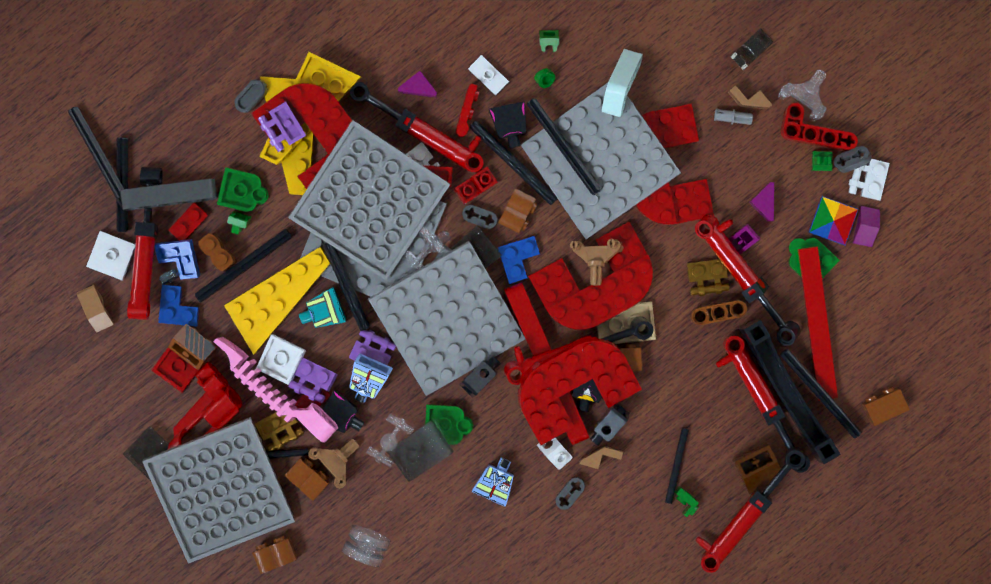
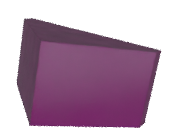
M421 71L398 87V92L402 94L437 98V92Z
M774 182L767 183L749 201L766 221H774Z
M860 206L852 243L867 247L873 246L880 229L879 209Z
M748 224L743 225L729 238L740 254L760 239Z

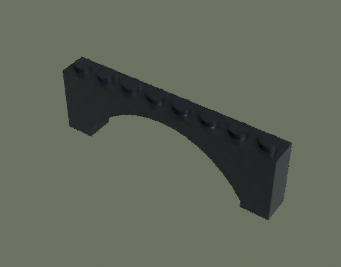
M753 319L739 327L740 333L815 459L822 464H826L840 456L841 454L834 442L815 418L794 385L762 321Z

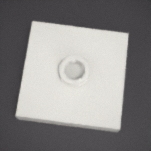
M100 231L86 267L124 280L135 251V244Z
M271 334L256 369L259 368L261 372L289 385L290 381L295 377L294 374L306 350Z

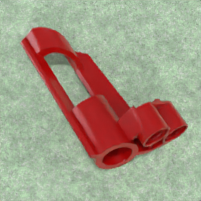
M206 362L195 373L198 379L197 383L202 386L205 393L173 428L174 438L170 441L167 450L181 445V439L203 417L212 426L204 434L206 435L222 429L242 407V401L238 393L230 387L225 377L210 362Z

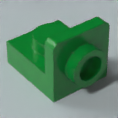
M679 486L675 491L678 495L676 499L683 505L689 504L682 513L686 517L689 514L692 516L699 508L697 506L699 502Z

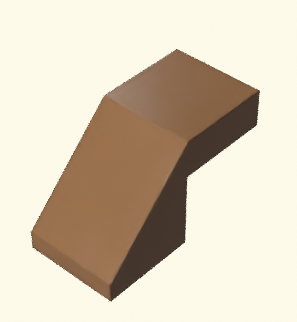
M736 85L728 91V94L739 107L768 109L772 106L760 90L750 99H747Z
M95 285L77 292L85 315L96 333L114 325L113 319L104 307L103 297Z
M602 446L580 458L579 463L599 469L602 455L621 460L623 451Z

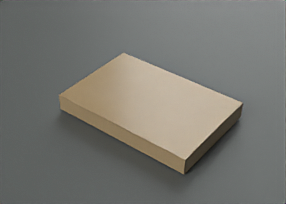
M652 301L638 303L634 307L597 326L598 339L629 329L631 321L636 317L642 316L653 326V334L650 338L642 340L632 335L612 343L620 344L656 340ZM641 325L638 331H643L646 325Z

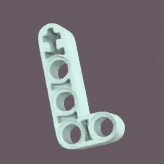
M626 49L623 50L607 84L602 112L618 117L622 116L627 94L640 68L643 54Z

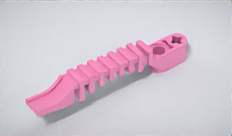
M224 337L216 338L213 341L228 355L230 370L235 373L234 376L237 379L241 378V382L244 385L247 384L250 391H255V395L258 398L262 397V401L265 404L268 403L271 410H276V414L279 417L287 415L284 418L286 422L297 418L321 442H326L338 429L337 424L318 405L311 403L308 408H297L294 399L284 403L288 398L286 395L276 398L280 392L277 389L269 392L273 387L271 383L262 385L267 378L265 376L256 378L261 372L259 368L248 373L257 361L255 359L246 361L249 356L234 343Z

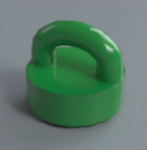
M545 68L535 74L534 80L541 88H548L554 83L555 74L550 69Z

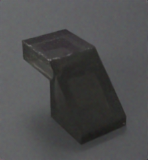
M760 28L730 57L744 70L773 41Z

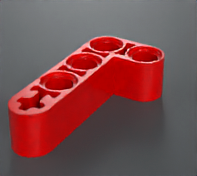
M792 103L785 108L781 126V135L785 140L848 151L857 146V136L851 132L803 124L804 108L801 104ZM791 107L798 109L799 114L797 117L791 116ZM788 126H792L795 129L794 136L787 134L786 129ZM806 130L813 131L814 137L812 140L806 138ZM826 133L832 135L833 140L831 143H827L824 140ZM848 138V141H851V144L847 145L846 142H838V140H844Z

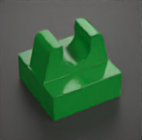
M539 30V41L543 52L546 51L547 45L553 46V52L557 51L559 30Z
M813 151L812 171H832V152Z
M233 211L227 223L232 224L231 233L239 235L242 228L246 229L250 224L251 216Z

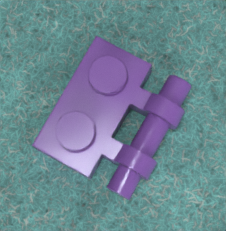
M287 102L269 111L273 119L268 121L265 115L258 118L262 131L267 133L271 140L269 141L270 144L275 146L278 152L284 149L281 143L284 139H286L290 146L306 136ZM277 124L282 134L277 136L271 126Z
M372 330L360 331L359 335L366 339L364 343L356 340L349 358L356 360L360 353L388 365L392 356L385 353L387 348L394 351L396 348L395 343L390 341L391 339L388 337L383 338L376 335ZM371 341L380 344V350L369 346Z
M302 358L294 374L300 377L298 383L291 380L288 387L294 389V392L297 394L302 393L308 396L314 402L323 403L325 396L320 394L322 389L329 392L338 374ZM307 382L315 385L313 390L305 387Z

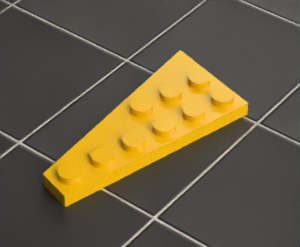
M308 52L293 85L309 83L321 86L331 92L339 102L362 77ZM306 123L301 125L307 135L311 131ZM268 137L259 157L279 165L303 138L290 146L286 139L281 141L284 149L278 152L275 146L270 144L269 141L271 140Z
M260 77V80L264 81L267 85L266 102L287 87L292 86L296 79ZM312 131L281 162L289 194L303 195L306 191L305 186L297 176L312 166L314 140Z
M322 246L224 305L253 355L257 353L274 330L298 304L299 300L329 267L330 262Z

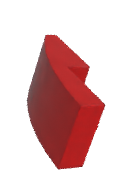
M487 166L455 187L454 191L465 205L498 182Z

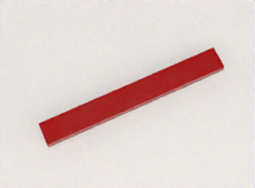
M817 246L798 249L815 380L834 399L838 398L819 251Z

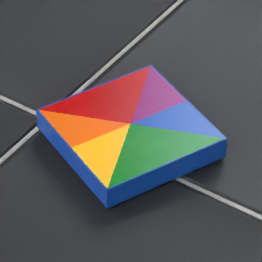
M822 196L808 233L845 246L858 209Z

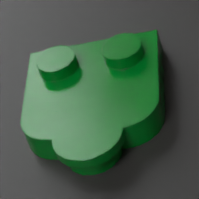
M225 167L217 205L249 212L254 210L257 204L260 205L267 201L268 191L265 187L261 186V180L257 175Z
M797 238L789 244L791 255L788 263L790 268L800 277L798 249L818 247L822 279L840 260L816 238H808L806 240Z
M426 405L424 443L456 445L461 442L463 435H468L472 431L473 422L469 417L464 416V412L460 407Z

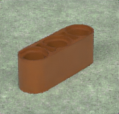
M733 300L698 307L691 311L690 319L694 324L705 325L740 318L746 314L747 306L743 301ZM737 303L742 307V311L739 314L733 312V306ZM717 307L723 310V315L720 318L714 316V309ZM698 311L704 313V319L700 322L695 320V313Z

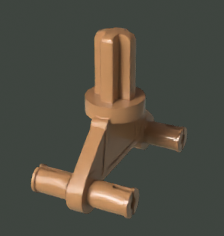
M609 239L607 241L608 246L585 247L580 241H572L570 243L572 250L591 268V285L599 286L602 284V268L605 267V263L617 252L623 251L620 241Z
M351 439L340 450L337 448L335 450L312 448L308 456L312 460L319 459L335 477L334 486L341 489L346 485L347 458L359 448V445L354 439Z

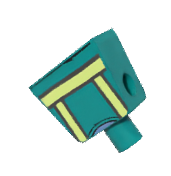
M335 287L306 302L308 310L299 313L302 324L313 321L315 328L347 322Z

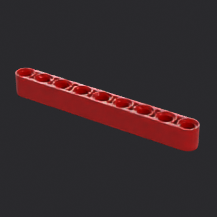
M522 282L504 289L532 355L535 356L551 350ZM570 392L562 395L559 399L574 425V428L566 431L573 446L590 437Z

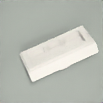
M482 55L468 68L495 96L509 83Z

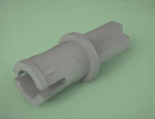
M716 108L714 121L731 122L732 125L733 123L751 125L753 114L736 112L735 109L730 111Z

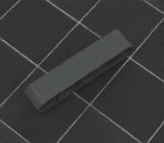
M215 179L131 188L120 191L123 211L209 201L218 198Z

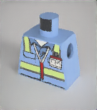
M359 353L353 365L350 389L357 392L355 399L359 402H366L367 397L375 398L393 368Z
M501 457L497 467L489 464L474 485L472 492L502 506H506L514 477L513 474L507 472L511 461Z

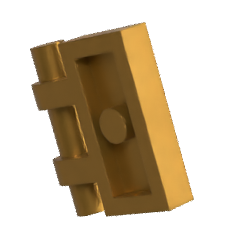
M720 259L687 263L689 282H697V287L690 288L691 296L699 295L700 297L708 293L722 294L724 291H729V283L721 284L720 278H728L727 268ZM714 279V285L704 286L703 281Z
M277 412L255 423L263 440L271 437L273 442L267 445L270 452L283 448L284 444L290 441L294 442L299 439V436L304 434L301 427L296 430L293 429L292 425L298 422L296 418L293 421L286 422L284 418L287 415L279 417L276 414ZM286 429L288 434L279 438L277 433Z

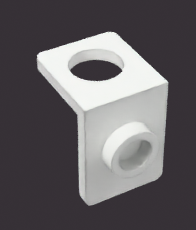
M556 438L552 439L553 444L548 449L544 448L545 444L540 445L538 443L539 449L558 470L573 458Z

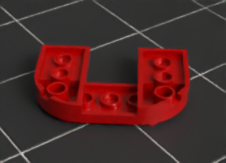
M300 83L287 87L251 114L261 126L258 120L259 117L265 115L268 121L273 119L269 111L287 102L299 124L303 125L306 123L328 154L297 176L307 189L352 120L335 96L327 89L315 84ZM277 124L271 126L277 136L282 134Z
M692 104L654 110L642 115L664 148L699 142ZM707 179L670 186L668 182L635 205L638 211L646 218L663 225H674L699 220L705 215L714 216Z
M630 222L596 239L598 246H608L607 241L609 239L618 240L623 246L622 252H617L607 261L613 273L603 278L601 285H590L580 291L562 258L528 276L547 312L557 323L574 330L592 329L634 307L646 296L653 277L652 263Z
M597 337L581 338L573 341V345L542 362L537 361L524 373L520 388L518 389V402L540 445L574 428L559 397L593 379L608 408L642 390L626 357L615 344L608 340L598 339Z

